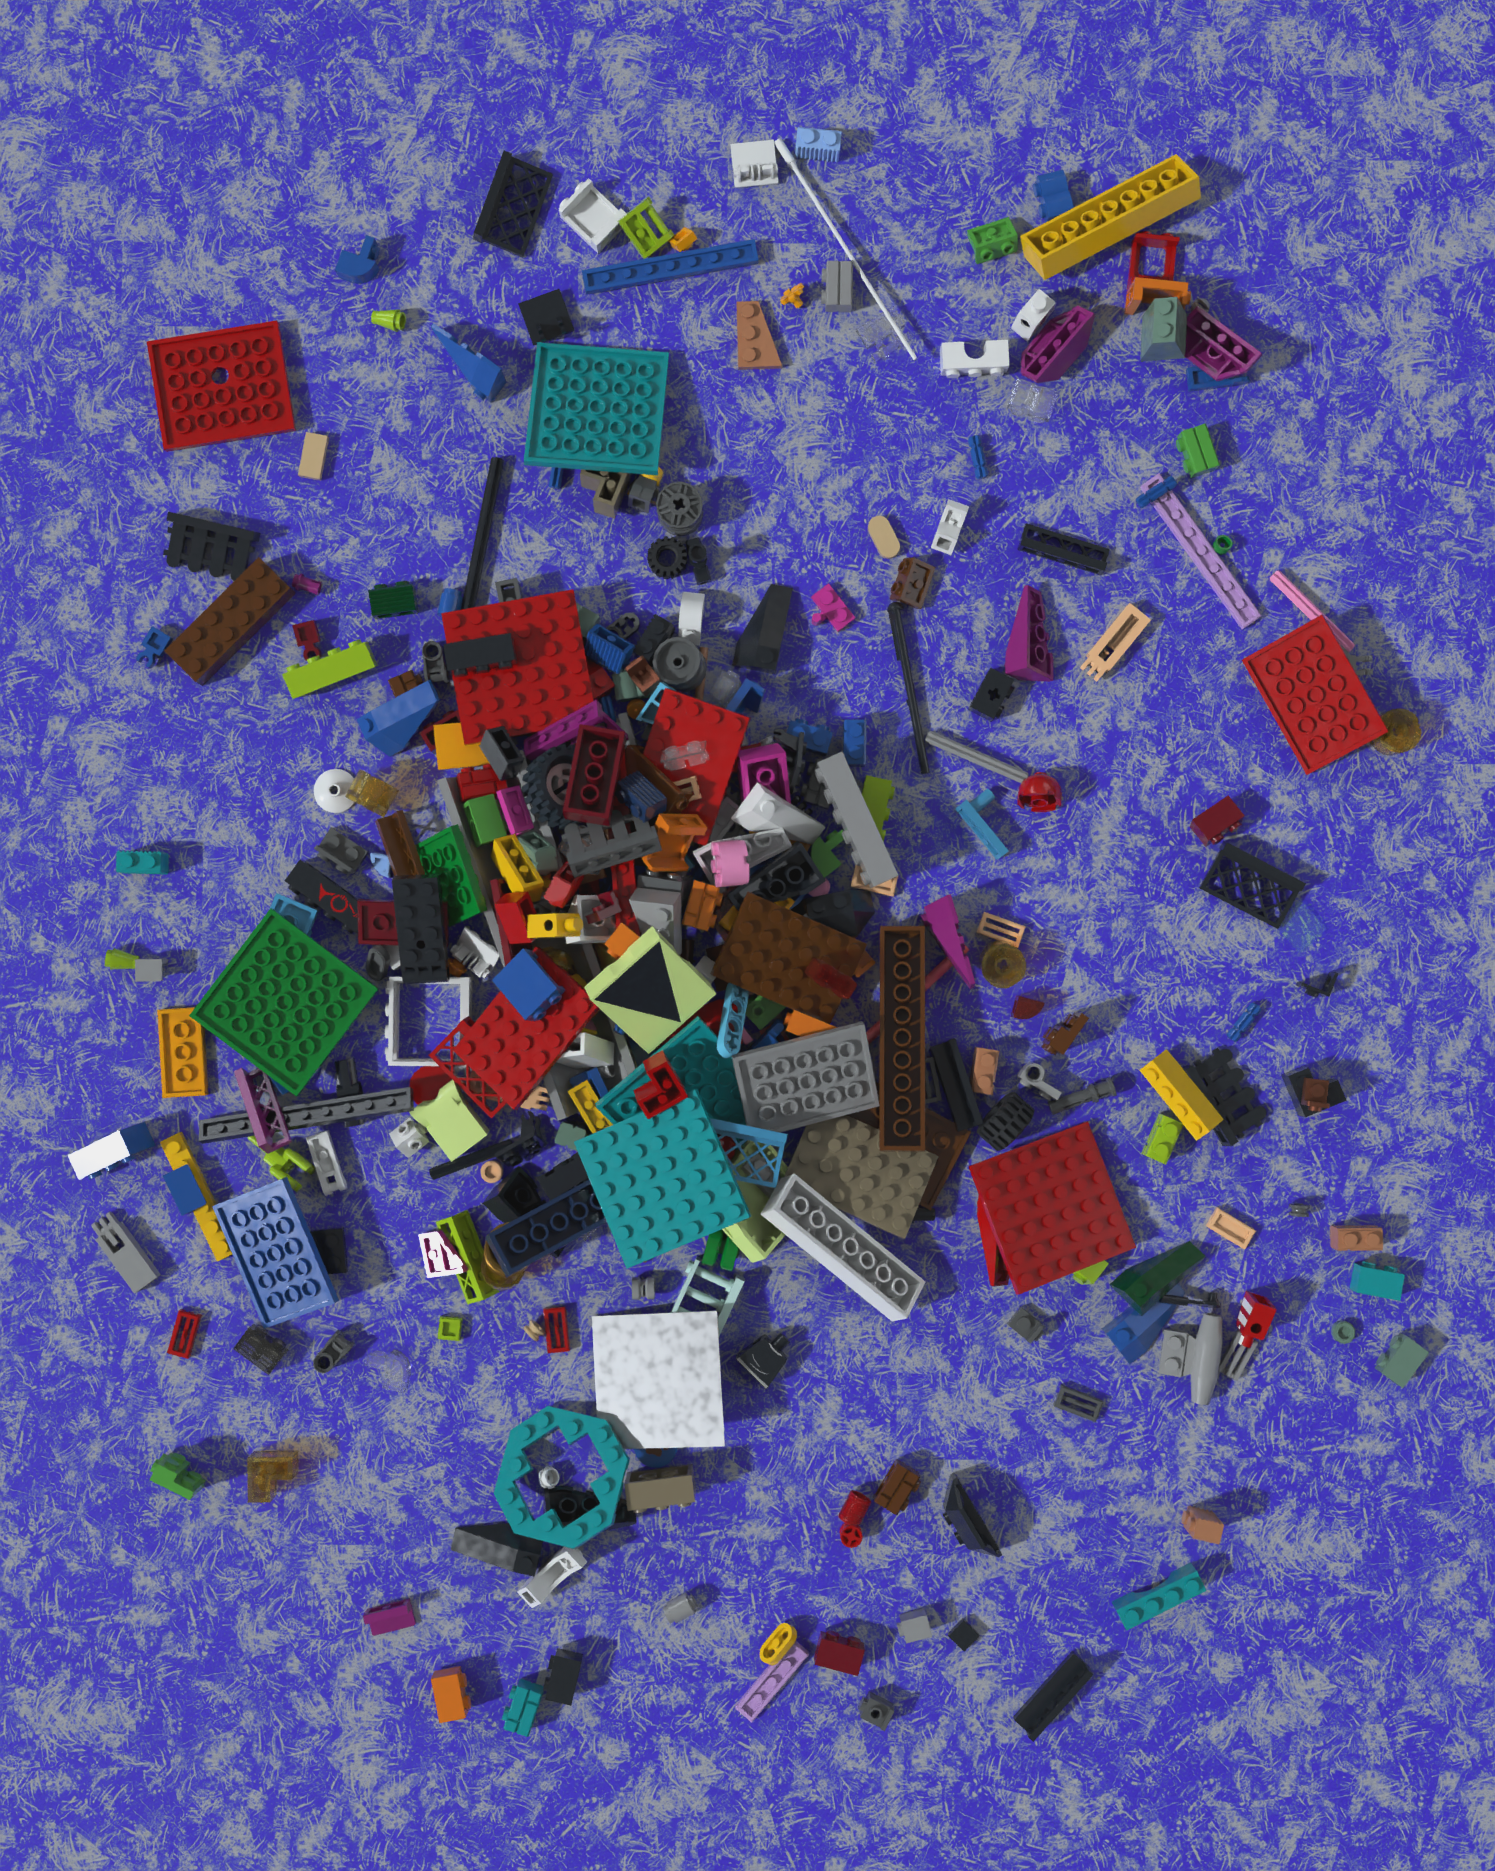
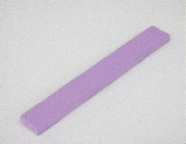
M1158 473L1141 485L1140 488L1145 494L1146 491L1158 483H1163L1164 479ZM1170 490L1153 501L1151 504L1240 628L1244 629L1262 615L1219 555L1214 551V548L1173 491Z

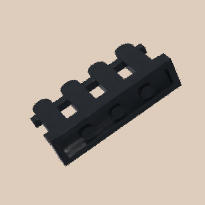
M168 512L167 521L173 522L172 528L168 527L167 533H171L169 548L168 550L164 549L163 555L167 556L166 562L170 567H179L183 559L188 561V568L191 572H200L203 564L209 565L211 576L221 577L226 569L231 571V579L235 581L247 569L250 552H255V547L251 546L252 541L259 542L260 533ZM188 526L195 527L194 533L187 531ZM209 531L216 532L215 538L209 537ZM231 536L238 537L237 543L230 541ZM186 537L193 538L190 555L183 554ZM207 542L214 543L211 560L204 559ZM229 547L235 548L232 565L226 564Z
M1218 1048L1212 1050L1213 1055L1202 1062L1200 1059H1197L1193 1062L1194 1065H1186L1182 1068L1224 1119L1213 1128L1222 1146H1233L1239 1142L1237 1138L1240 1139L1245 1136L1243 1131L1254 1124L1256 1127L1263 1124L1261 1120L1266 1116V1109L1262 1106H1255L1253 1108L1250 1100L1255 1097L1254 1089L1251 1087L1241 1088L1238 1082L1244 1077L1243 1071L1240 1068L1230 1069L1227 1064L1233 1057L1232 1052L1229 1049L1219 1051ZM1221 1067L1225 1074L1212 1081L1209 1074ZM1232 1086L1236 1093L1223 1100L1220 1093ZM1244 1105L1247 1112L1235 1119L1232 1112Z

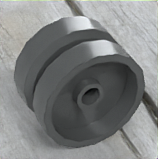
M674 637L667 639L659 645L654 653L653 667L655 673L662 682H665L678 692H687L695 689L706 676L707 664L705 657L696 645L686 638Z

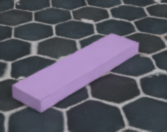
M795 1641L779 1663L773 1666L768 1665L736 1703L735 1709L752 1723L808 1657L809 1651Z

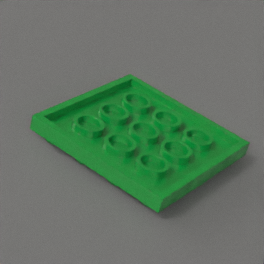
M458 824L450 826L415 845L425 874H440L442 900L448 902L449 927L487 911L486 900L480 890L479 879L474 872L471 856L467 852L464 836Z

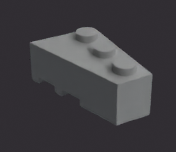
M636 888L629 902L642 935L653 926L673 945L680 956L682 953L681 893Z

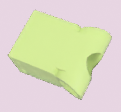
M453 1080L439 1089L436 1099L423 1101L414 1108V1111L409 1112L416 1121L427 1128L451 1162L487 1136L490 1131L463 1097L460 1087Z

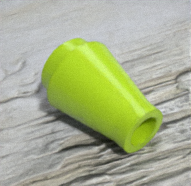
M399 309L374 310L371 314L372 324L398 332L405 328L406 315Z
M113 948V950L108 949L105 956V967H110V970L135 969V959H140V956H135Z

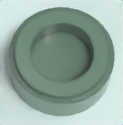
M1340 1320L1333 1324L1331 1335L1339 1343L1347 1344L1354 1339L1355 1328L1349 1322Z

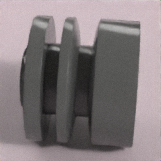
M672 482L665 486L658 494L656 501L657 515L664 530L675 536H687L697 530L703 519L702 497L696 488L685 482ZM680 503H683L684 509L676 510L675 504L680 505Z

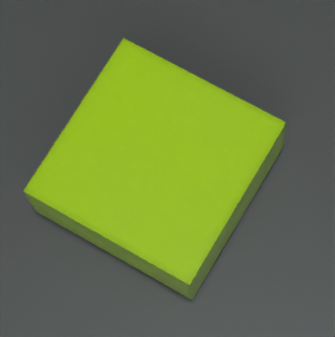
M440 1316L438 1339L460 1341L463 1318Z

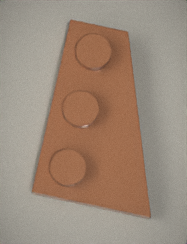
M759 301L736 302L738 370L782 369L780 358Z

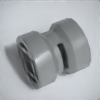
M632 1277V1300H639L641 1297L655 1299V1277H647L646 1279Z

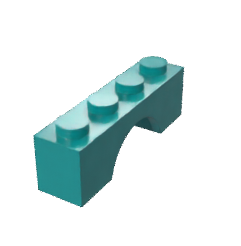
M1190 1562L1172 1571L1168 1579L1159 1586L1145 1592H1130L1112 1601V1604L1127 1631L1207 1590L1197 1570Z

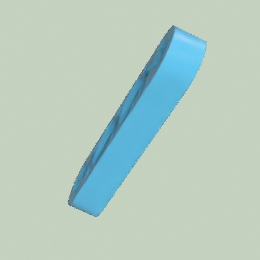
M728 983L726 987L717 1040V1050L724 1058H730L740 1050L749 996L748 990L736 987V985ZM732 1003H734L737 1006L738 1013L733 1011L731 1006ZM729 1022L733 1024L735 1032L729 1029Z

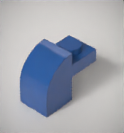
M366 235L359 255L344 250L341 251L335 268V272L340 279L362 284L369 282L378 274L380 269L376 261L373 260H377L380 248L375 238Z

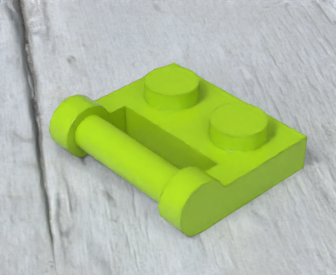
M649 196L617 221L643 259H646L674 236L672 230H668L652 206L653 202ZM642 211H646L661 233L659 238L656 237L641 215Z

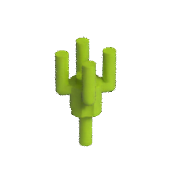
M255 1136L247 1138L258 1147ZM281 1147L269 1154L263 1151L265 1153L263 1161L271 1166L270 1173L278 1180L287 1177L292 1190L295 1192L302 1188V1185L288 1174L295 1164L310 1175L316 1171L314 1165L290 1148L285 1149Z

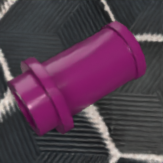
M300 573V575L295 574L292 587H295L297 591L301 589L319 595L322 582L304 577V574Z

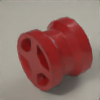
M846 1523L842 1524L839 1532L841 1542L848 1548L860 1545L863 1537L861 1527L855 1528Z

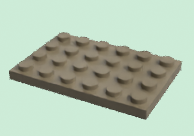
M844 1115L805 1126L784 1177L796 1174L839 1211L905 1239L939 1156L926 1150L925 1152H880L879 1129Z

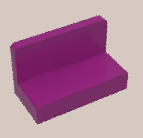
M410 1598L368 1608L363 1615L365 1625L370 1624L373 1636L411 1627L416 1624Z

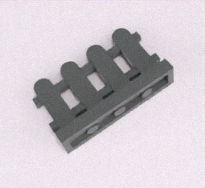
M613 810L610 826L586 823L587 827L579 830L576 824L570 823L565 827V834L561 835L563 842H568L571 852L566 854L574 878L662 850L655 826L650 827L648 821L643 823L639 817H634L632 813L622 816L619 810ZM634 821L637 831L628 834L625 824ZM612 828L615 838L606 841L603 830ZM590 835L593 845L584 848L581 837Z

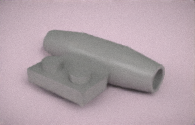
M1204 1313L1196 1338L1184 1331L1164 1329L1158 1373L1175 1377L1191 1374V1401L1196 1404H1210L1218 1379L1223 1345L1222 1316L1214 1313Z

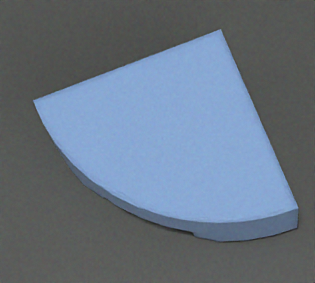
M371 853V862L377 872L391 878L392 868L387 855Z

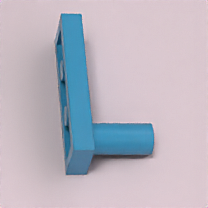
M986 789L970 803L968 800H965L955 810L997 860L1009 850L978 814L995 799L994 794L989 789Z

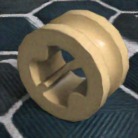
M531 1319L529 1321L530 1325H525L523 1329L537 1342L539 1336H543L545 1331L536 1321Z

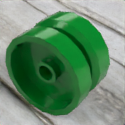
M721 1229L709 1234L702 1264L713 1266L719 1253L722 1254L720 1268L732 1272L740 1249Z

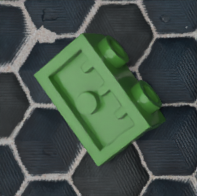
M1009 217L967 230V237L974 250L976 264L1018 251V235Z

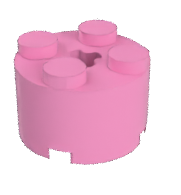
M745 841L711 842L712 855L715 856V860H711L712 873H716L714 876L715 886L727 887L749 883V863L746 860L748 852Z

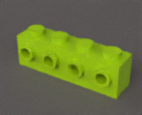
M361 639L348 643V649L341 651L340 647L328 651L329 656L321 659L317 655L307 659V665L300 667L299 663L287 667L288 672L282 674L292 699L378 666L368 641L362 643Z

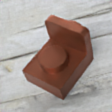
M1304 1078L1301 1104L1308 1106V1110L1322 1112V1108H1329L1330 1104L1326 1103L1329 1081Z

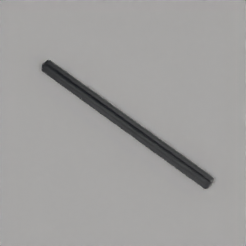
M492 457L490 461L461 610L473 608L476 604L504 460L499 457Z

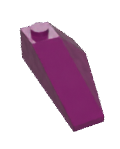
M1025 585L1008 642L1005 674L1017 680L1050 682L1053 681V655L1048 653L1046 643L1050 638L1049 633L1045 632L1043 621L1046 617L1040 591L1029 585Z
M951 894L946 895L924 907V914H921L923 926L928 927L930 934L969 989L975 987V980L968 955L964 954L963 951L965 950L963 936L957 932V929H959L958 916Z

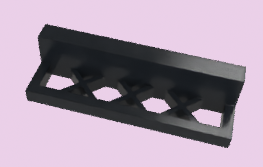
M1026 523L1017 550L1102 575L1107 566L1106 560L1110 549ZM1028 530L1037 533L1040 541L1026 538ZM1051 538L1058 539L1061 547L1049 545L1046 541ZM1073 544L1077 545L1082 554L1068 551L1067 547ZM1093 551L1103 553L1101 561L1089 557L1088 554Z
M953 1038L945 1043L930 1047L957 1132L983 1124L956 1039Z
M1071 1651L1013 1716L1014 1720L1026 1730L1029 1739L1034 1742L1093 1676L1089 1665Z

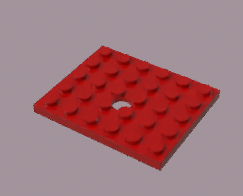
M277 320L147 341L163 449L166 452L296 431L280 325ZM218 368L226 369L229 374L228 380L223 384H216L212 379V375L215 374Z

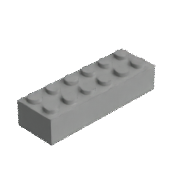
M843 752L817 762L814 772L818 783H823L826 789L823 794L827 803H832L835 809L832 814L837 825L842 824L844 831L841 834L846 845L851 844L853 852L851 856L855 865L860 864L863 872L860 873L864 885L869 884L870 888H873L897 877L898 873Z

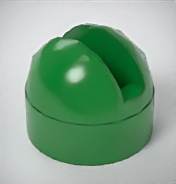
M1219 535L1213 543L1214 551L1220 555L1226 554L1231 549L1233 542L1230 537ZM1221 542L1225 544L1223 548L1220 546Z

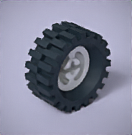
M560 744L556 748L555 746L535 758L526 768L528 772L523 775L522 781L527 782V784L522 786V793H528L524 800L526 804L531 803L533 806L529 811L532 815L538 813L540 816L537 820L541 823L548 820V826L552 828L559 825V829H565L570 823L576 825L582 823L580 821L564 819L563 807L567 788L557 795L553 792L569 781L576 746L574 744L566 747V744Z

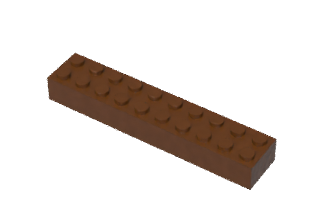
M880 926V1152H925V926Z

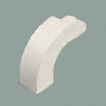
M563 1547L539 1567L535 1577L531 1576L517 1593L533 1608L541 1604L561 1581L573 1572L581 1569L587 1561L579 1549Z

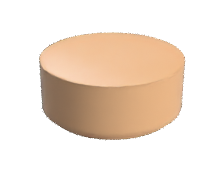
M495 1160L484 1163L480 1171L481 1177L488 1183L499 1181L504 1172L503 1166Z

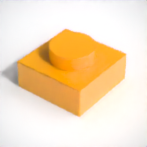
M684 227L668 242L672 248L681 252L688 250L693 245V242L697 240V237L692 230Z

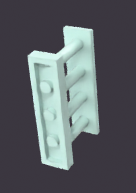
M696 1256L695 1260H690L686 1267L687 1278L670 1313L691 1312L680 1307L685 1294L708 1304L719 1312L717 1316L719 1337L745 1282V1278L737 1274L734 1280L731 1278L728 1280L698 1266L700 1257ZM696 1274L726 1288L725 1291L728 1294L725 1300L722 1298L718 1300L690 1287L689 1284L693 1275Z

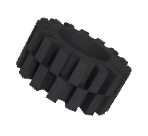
M664 536L663 539H656L657 541L653 542L651 548L648 549L647 560L651 571L656 576L663 577V579L668 577L673 579L676 575H681L682 570H685L687 564V553L684 545H682L681 541L675 540L674 537L668 538V536ZM664 550H671L676 555L675 562L670 566H665L659 561V555Z

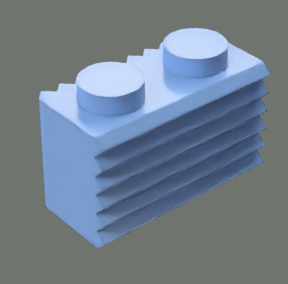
M798 127L795 157L797 159L799 157L801 159L809 158L810 160L813 158L814 161L822 159V161L826 160L827 162L829 160L831 162H838L842 131Z

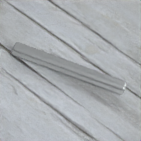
M929 731L925 738V741L931 745L1019 783H1022L1029 775L1028 772L933 731Z

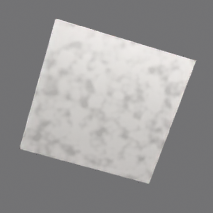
M717 1311L592 1316L597 1418L609 1421L624 1449L725 1446Z

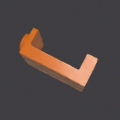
M1135 277L1126 293L1124 314L1133 315L1140 303L1151 304L1156 298L1178 297L1185 310V306L1189 305L1191 299V291H1188V282Z
M659 813L654 826L662 850L642 856L641 858L648 869L653 872L688 871L689 866L684 860L694 835H705L707 827L697 814Z

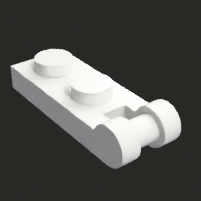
M329 1130L306 1137L324 1195H331L336 1190H346L347 1183L343 1176ZM334 1175L336 1181L330 1183L328 1177Z

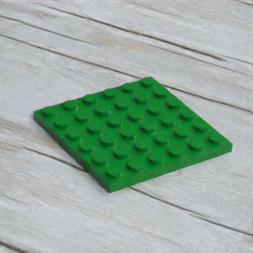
M270 908L189 1016L297 1097L379 988L277 911Z

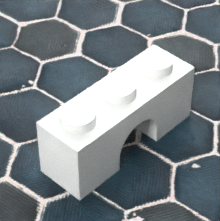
M1008 340L986 341L983 347L984 355L978 359L967 356L964 350V342L942 343L940 347L941 376L957 378L960 375L979 377L982 374L1001 376L1007 373L1009 368Z

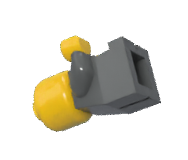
M660 467L658 475L640 474L639 478L629 485L627 495H629V507L638 508L640 511L649 513L651 505H656L657 497L660 493L658 486L663 477V471Z

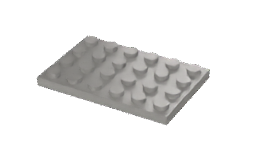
M862 1021L737 1053L732 1056L746 1126L783 1132L880 1106L865 1025Z

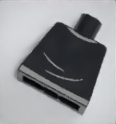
M782 1333L773 1341L764 1334L736 1355V1360L767 1389L787 1361V1356L782 1350L790 1341Z

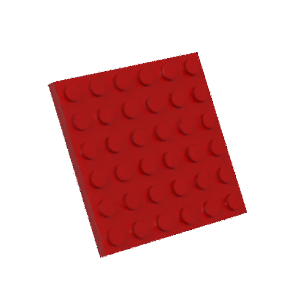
M573 589L441 613L447 644L511 633L514 638L518 664H513L512 668L500 670L499 667L490 668V672L487 673L472 671L463 677L452 675L465 746L481 743L483 734H485L487 729L504 726L505 730H508L507 733L510 734V737L537 733L594 701Z
M1088 1121L968 1166L1016 1295L1136 1248Z

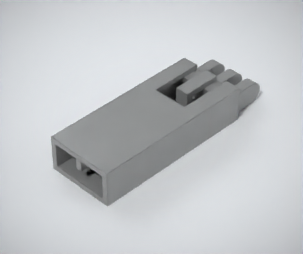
M109 1211L106 1213V1217L110 1222L103 1216L99 1219L102 1228L97 1222L91 1224L99 1236L96 1242L135 1294L161 1276V1274L125 1224L119 1222L115 1215ZM115 1234H118L125 1244L120 1250L117 1247L120 1241L114 1237Z

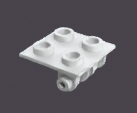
M774 140L730 144L735 188L778 184V167L776 164Z
M466 927L463 929L457 945H454L450 950L452 956L459 962H462L467 956L462 963L463 965L470 959H473L468 969L472 968L471 971L478 977L482 976L484 979L493 971L500 957L493 945L485 943L475 931L469 930Z

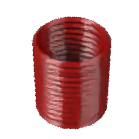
M851 1490L838 1514L839 1519L852 1527L858 1528L870 1506L871 1500L862 1493Z

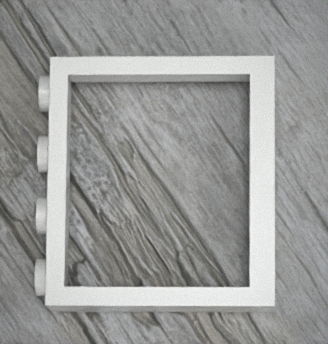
M389 977L386 994H389V1003H386L385 1014L389 1016V1025L385 1026V1038H388V1047L385 1048L388 1066H439L432 1058H399L400 983H403L402 977ZM450 977L449 982L423 983L460 984V1022L468 1016L472 1019L473 977ZM460 1032L461 1040L464 1037V1035ZM460 1057L455 1059V1061H463Z

